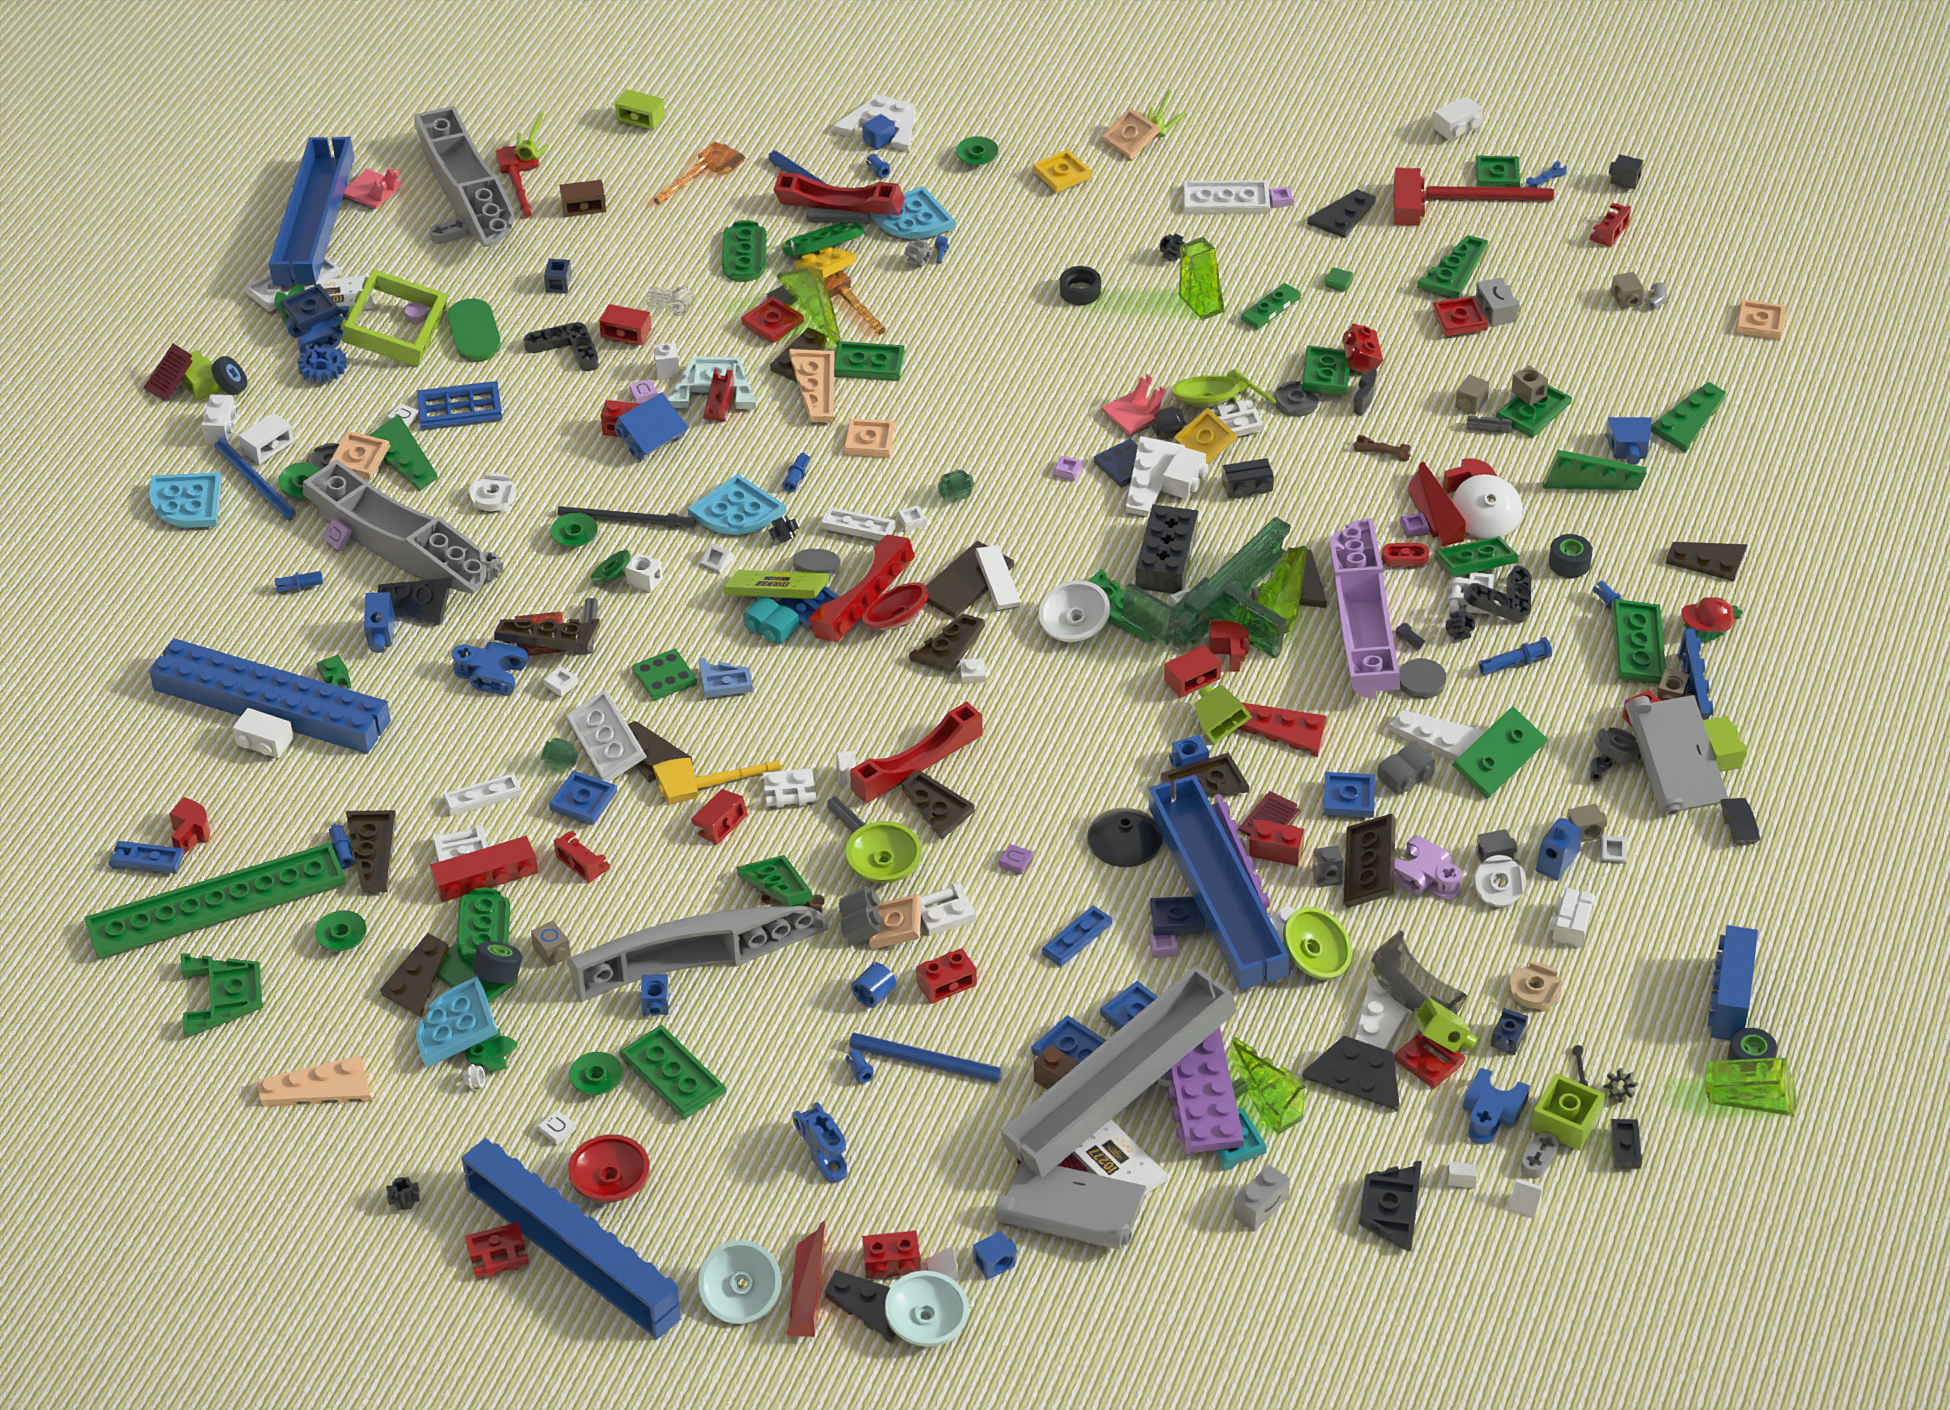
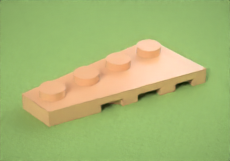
M789 349V357L810 422L833 423L834 351Z
M361 1055L256 1080L262 1107L297 1105L300 1101L322 1104L323 1100H337L338 1103H349V1099H362V1102H372Z

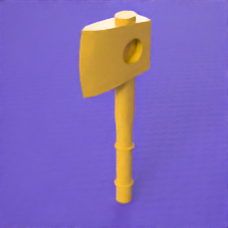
M691 758L668 760L652 766L659 783L661 797L665 796L668 804L696 799L697 789L743 779L765 772L781 770L779 760L699 777L694 775Z

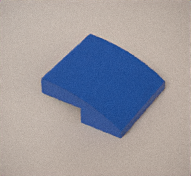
M824 586L814 599L781 598L777 604L793 610L798 614L799 622L812 629L808 619L822 604L840 596Z

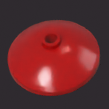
M919 582L906 583L894 587L877 598L862 615V620L868 628L875 630L895 629L906 626L924 607L929 592L926 586Z
M616 1134L601 1135L587 1140L574 1151L568 1165L569 1179L573 1188L586 1199L600 1203L618 1202L633 1196L644 1186L650 1173L649 1157L645 1149L637 1141Z

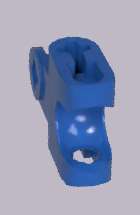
M340 306V314L303 331H300L298 327L294 328L295 324L289 317L286 322V328L292 337H300L298 340L300 353H306L307 348L305 347L309 344H312L308 347L311 350L314 349V345L322 347L323 344H326L327 347L335 345L336 348L343 337V330H340L343 320H348L347 315L350 307Z
M497 642L487 643L484 649L462 644L455 647L452 651V658L455 661L453 671L456 676L468 678L470 684L475 689L505 696L511 695L516 687L514 676L505 671H521L528 662V654L524 649Z
M1480 1068L1463 1102V1109L1471 1112V1123L1468 1129L1469 1138L1475 1143L1487 1144L1494 1139L1501 1123L1514 1127L1528 1101L1530 1085L1517 1082L1510 1090H1498L1490 1083V1077L1493 1072Z
M818 1102L813 1103L811 1109L802 1113L798 1110L792 1112L795 1128L809 1146L811 1158L824 1179L829 1183H836L845 1179L848 1172L842 1153L846 1151V1140L833 1118L824 1112ZM836 1162L840 1170L838 1172H831L827 1166L830 1163Z

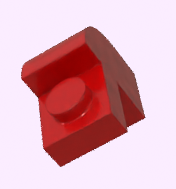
M1473 458L1462 459L1461 467L1444 471L1443 489L1446 494L1455 492L1465 480L1473 476H1497V474L1489 464L1482 460Z
M1210 620V651L1213 654H1229L1230 672H1240V662H1245V654H1249L1248 631L1242 625L1233 621Z
M183 797L169 814L173 830L175 831L171 836L173 847L182 848L185 855L195 846L197 840L207 843L211 831L205 808L200 803Z

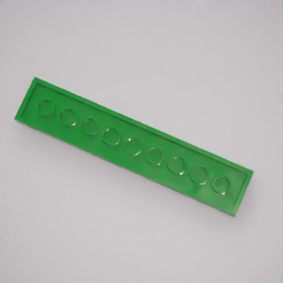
M330 842L84 917L97 959H101L344 885L346 881Z

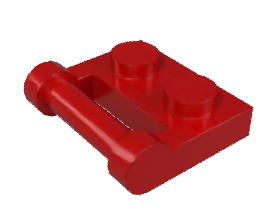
M1420 1030L1414 1038L1394 1054L1397 1063L1432 1089H1435L1458 1070L1466 1059L1460 1052H1453L1424 1036ZM1426 1043L1448 1059L1449 1062L1444 1063L1425 1049L1423 1045Z

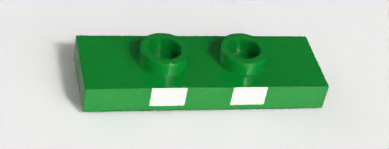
M1283 283L1242 313L1241 320L1259 330L1301 299V292Z

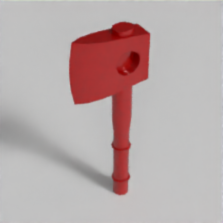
M516 145L495 150L496 160L501 174L509 173L512 185L516 191L515 194L520 203V209L524 217L529 218L532 215L531 206L528 203L519 172L537 168L539 166V158L529 161L520 159L518 154L514 152Z

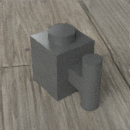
M1507 829L1477 836L1476 853L1481 864L1489 857L1504 855L1512 858V860L1514 859L1517 845L1515 839L1510 837ZM1513 860L1518 865H1520L1518 860Z

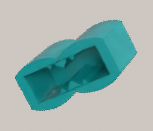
M759 597L743 613L745 627L750 632L763 634L770 642L782 644L799 628L798 614L788 607L779 606L768 597Z

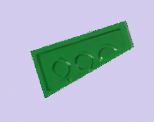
M399 414L369 435L389 441L390 447L383 461L419 491L438 478L436 471Z
M785 855L736 867L740 878L787 906H802L806 902L813 900L812 891Z

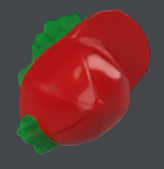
M1705 597L1697 604L1686 605L1681 609V616L1685 622L1684 626L1686 629H1695L1696 638H1700V641L1704 642L1714 641L1721 634L1725 635L1733 626L1735 619L1741 618L1743 611L1738 609V606L1730 605L1726 600L1718 597Z

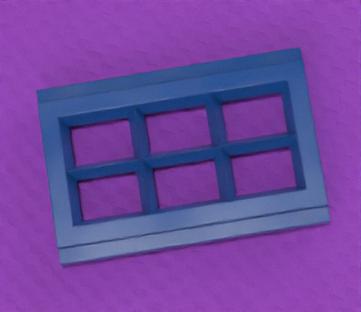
M498 381L417 390L421 429L502 420ZM491 394L492 397L473 400L474 395ZM468 396V401L452 403L449 401V398ZM440 399L445 401L444 404L426 405V401ZM493 405V409L474 410L476 406ZM469 407L470 412L451 414V409ZM446 410V415L428 417L427 412Z

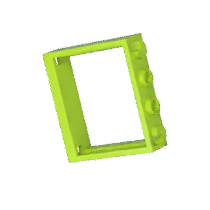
M373 269L370 276H366L363 281V290L357 292L356 304L351 305L349 308L348 320L344 319L340 328V330H343L342 342L419 367L446 311L449 295ZM373 289L413 303H422L432 309L415 344L355 325Z

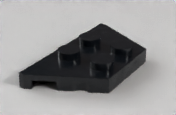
M1342 1036L1302 1073L1304 1079L1397 1111L1400 1109L1395 1058L1392 1051Z
M1414 1161L1413 1166L1403 1169L1395 1166L1387 1168V1170L1382 1172L1375 1171L1365 1174L1359 1224L1409 1252L1412 1251L1422 1161Z

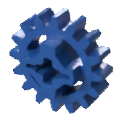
M323 344L322 347L314 345V349L307 348L306 353H301V358L297 360L299 374L303 375L304 380L309 378L311 383L315 380H318L319 384L323 380L330 383L332 378L339 379L338 374H344V369L347 368L345 353H342L341 348L335 350V345L327 347L326 344Z

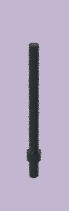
M558 507V515L560 516L569 513H582L595 519L666 524L667 527L677 528V526L695 527L696 518L682 517L674 513L658 515Z

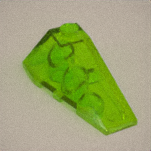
M808 268L778 273L776 277L785 289L795 296L799 301L798 304L812 316L811 319L821 331L838 345V341L842 340L830 293L824 284L825 278L818 271L813 273Z
M1305 545L1286 550L1271 570L1273 574L1271 579L1266 583H1262L1258 588L1260 593L1256 599H1250L1245 605L1238 620L1240 625L1269 636L1286 634L1292 630L1299 611L1307 547Z
M1236 1037L1231 1039L1230 1057L1240 1077L1247 1081L1248 1093L1264 1125L1280 1135L1303 1120L1306 1086L1285 1067L1276 1068L1272 1065V1059L1267 1056L1262 1059L1254 1048Z

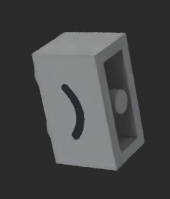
M1502 277L1477 282L1475 297L1491 327L1516 322L1517 312L1520 311L1519 301L1513 297L1510 286L1505 284Z
M1268 1164L1235 1196L1233 1217L1253 1231H1256L1289 1198L1290 1178Z

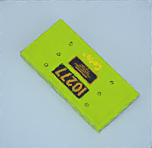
M738 570L723 588L725 595L814 599L828 583L829 578L828 573Z

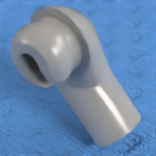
M1662 282L1654 283L1651 286V290H1654L1652 294L1655 295L1647 301V306L1651 310H1655L1668 299L1667 287Z

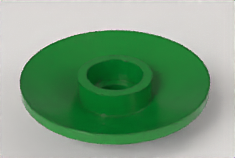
M974 136L959 142L956 147V154L965 163L982 165L993 161L997 157L998 146L989 138Z
M309 463L291 464L284 468L279 475L280 489L289 497L308 499L303 495V481L321 469Z
M582 513L563 515L556 519L551 527V535L554 541L566 547L586 545L596 537L598 532L596 521Z
M622 550L604 560L592 573V582L601 583L609 579L613 581L619 579L624 574L623 568L631 557L630 552Z
M348 910L334 911L325 915L317 923L315 937L317 942L325 949L331 951L349 950L356 947L365 938L367 932L366 922L362 916Z
M590 1052L580 1056L573 1062L569 1071L570 1082L573 1087L587 1095H601L610 1092L620 1083L623 1074L619 1060L605 1052Z

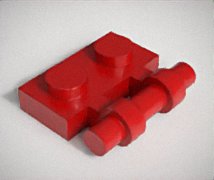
M518 1222L465 1235L471 1263L483 1261L484 1264L473 1267L476 1278L485 1275L489 1278L495 1276L497 1272L511 1269L512 1272L519 1270L520 1266L530 1264L527 1253L516 1256V1252L525 1250ZM507 1254V1259L492 1262L491 1258Z

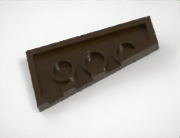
M501 619L494 631V640L588 653L600 628V619H591V623H580L579 619H569V623H555V619H545L539 623H534L532 619Z
M345 811L362 893L388 892L396 811Z

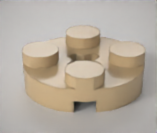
M1534 962L1524 968L1521 965L1512 972L1510 977L1509 989L1511 1000L1527 1008L1537 1009L1541 1012L1548 1011L1550 1006L1554 1005L1561 996L1562 980L1557 977L1556 970L1546 964ZM1535 983H1538L1540 988H1533L1530 985L1534 986Z

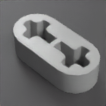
M462 218L433 225L429 230L431 241L436 244L460 239L470 233Z
M1542 1133L1534 1139L1522 1157L1521 1171L1525 1176L1539 1178L1546 1172L1558 1153L1559 1140L1556 1136L1550 1133ZM1550 1145L1544 1150V1152L1541 1151L1542 1147ZM1536 1159L1539 1160L1538 1165L1535 1164L1533 1167L1530 1166L1535 1162Z

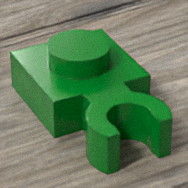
M339 655L316 663L317 670L325 683H332V685L338 687L344 684L348 689L351 688L348 669Z

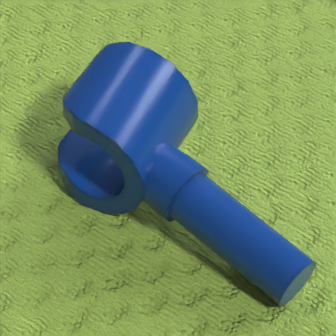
M937 236L935 240V248L939 249L936 261L938 264L942 263L943 255L949 249L948 238L943 236Z

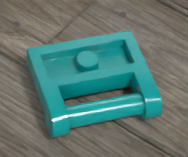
M1244 1108L1238 1109L1244 1147L1234 1148L1235 1151L1230 1153L1227 1149L1216 1150L1220 1157L1219 1162L1224 1170H1230L1238 1163L1267 1153L1266 1144Z

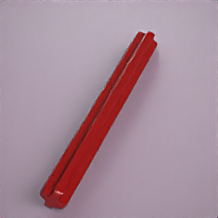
M1427 186L1426 198L1553 201L1554 189Z

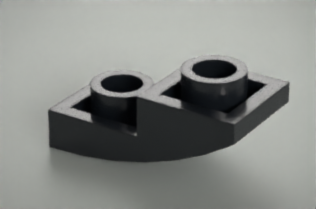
M1374 368L1361 377L1359 381L1360 390L1356 392L1353 398L1354 413L1359 416L1366 412L1375 395L1377 370Z
M1746 798L1721 799L1720 803L1724 822L1730 825L1733 844L1757 843L1760 840V834L1754 814Z

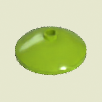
M1196 376L1175 383L1172 386V395L1178 401L1191 407L1200 408L1201 410L1212 409L1232 399L1239 392L1240 384L1236 379L1227 376Z
M878 821L862 826L851 835L846 845V859L852 871L859 877L876 883H891L906 878L916 870L922 857V847L917 835L908 827L890 821Z
M1303 907L1293 912L1286 920L1283 928L1284 945L1291 960L1299 969L1314 978L1323 980L1334 979L1347 970L1352 959L1351 941L1343 925L1333 915L1320 908Z

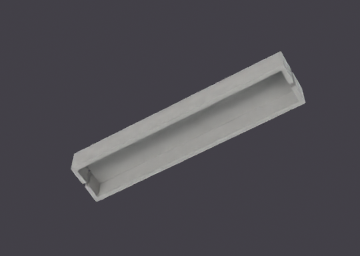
M1194 966L1002 1128L1000 1132L1006 1149L1021 1162L1025 1161L1027 1167L1043 1178L1237 1012L1232 992L1216 980L1213 982L1211 976L1197 966Z

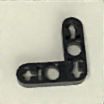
M573 322L527 333L523 338L524 348L529 353H539L571 346L581 370L593 371L599 366L597 351L583 323ZM553 336H559V337H560V338H558V339H550V338L553 337ZM580 345H587L586 348H578Z
M1515 566L1507 576V594L1479 583H1471L1463 596L1465 601L1471 606L1513 622L1523 623L1531 612L1532 577L1526 568ZM1515 591H1517L1518 593H1520L1523 597L1518 596V595L1515 593ZM1493 600L1499 602L1501 606L1497 605Z

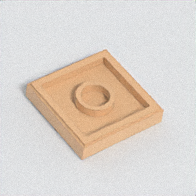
M1129 107L1101 138L1105 143L1132 160L1160 132V129L1157 125Z
M1742 299L1736 333L1780 340L1786 306Z
M849 419L844 455L890 458L895 421Z
M347 431L329 464L337 459L361 478L371 480L387 453L390 443L387 440Z
M918 894L879 904V914L882 918L880 933L869 938L871 949L920 939L921 899Z

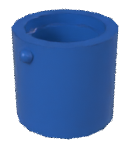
M873 962L852 982L851 990L859 1002L866 1007L874 1008L895 989L897 983L894 975L886 966Z

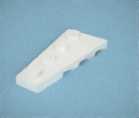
M1140 436L1125 508L1126 513L1148 517L1152 504H1155L1163 488V474L1180 446L1185 447V445Z
M1369 978L1356 1040L1388 1050L1393 1037L1400 1030L1404 1018L1408 1016L1414 1001L1418 999L1421 987Z

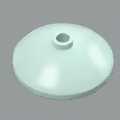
M749 1240L728 1241L716 1247L704 1260L698 1277L699 1293L706 1308L717 1318L733 1324L750 1323L762 1318L775 1305L781 1290V1272L776 1259L760 1244ZM742 1279H746L748 1282L744 1289H740L738 1285Z
M917 1271L901 1277L892 1285L886 1297L885 1315L892 1330L905 1341L919 1346H938L950 1342L962 1332L968 1320L969 1303L961 1286L952 1278L934 1271ZM921 1317H928L929 1320H924Z

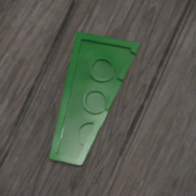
M1467 235L1452 249L1450 255H1445L1440 260V264L1437 267H1432L1425 278L1421 277L1417 281V288L1456 299L1459 298L1488 247V240Z
M1708 381L1651 424L1650 431L1687 453L1691 443L1695 442L1701 429L1707 425L1708 419L1711 415L1715 414L1725 400L1726 391Z
M1557 450L1542 484L1543 489L1639 490L1647 472L1646 467Z
M1102 569L1088 580V582L1098 585L1106 593L1110 603L1108 621L1149 643L1164 629V622L1146 606H1140L1133 595L1130 593L1126 594L1121 590L1120 584L1115 580L1111 581L1107 578L1106 572Z

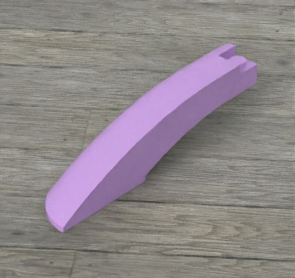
M1367 518L1345 525V529L1341 532L1336 531L1330 541V551L1351 685L1358 695L1368 699H1376V691L1400 689V672L1391 631L1383 567L1373 518Z

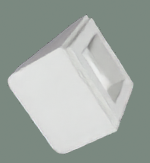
M710 543L700 564L721 573L735 555L729 550Z
M855 751L839 752L836 755L837 773L840 786L846 787L850 779V769L856 766Z
M1602 835L1600 840L1601 861L1627 862V837Z
M1449 1162L1448 1186L1475 1188L1476 1164Z
M1517 1178L1509 1209L1534 1218L1541 1204L1543 1187Z
M953 1247L946 1248L926 1259L928 1271L942 1273L953 1280H958V1266Z

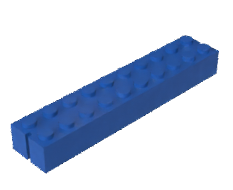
M309 137L268 264L273 286H290L293 283L304 286L317 284L355 159L351 137L331 138L335 157L331 156L328 137Z
M175 638L162 652L163 656H159L149 669L154 691L238 716H242L246 709L250 708L290 721L292 732L365 754H369L378 741V735L381 736L391 722L388 701Z
M1196 775L1174 780L1173 802H1171L1170 782L1149 787L1148 808L1239 990L1261 985L1263 979L1268 983L1288 977L1289 955Z
M484 1138L461 1157L463 1170L466 1173L464 1176L467 1191L509 1224L518 1222L523 1235L656 1340L681 1320L678 1286L670 1277L665 1278L652 1263H646L633 1248L624 1246L612 1232H606L593 1217L588 1218L575 1203L566 1201L557 1189L548 1187L536 1173H530L525 1169L517 1158L512 1159L499 1144H493L487 1138Z

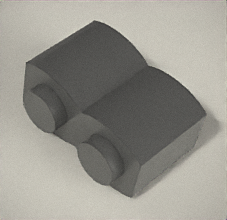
M1413 742L1403 747L1397 754L1384 759L1378 765L1377 777L1396 794H1401L1404 791L1408 792L1414 787L1415 783L1427 780L1433 775L1435 759L1416 742Z
M867 886L839 900V909L842 916L841 930L843 936L853 946L880 933L881 930L880 899L877 893L871 891Z

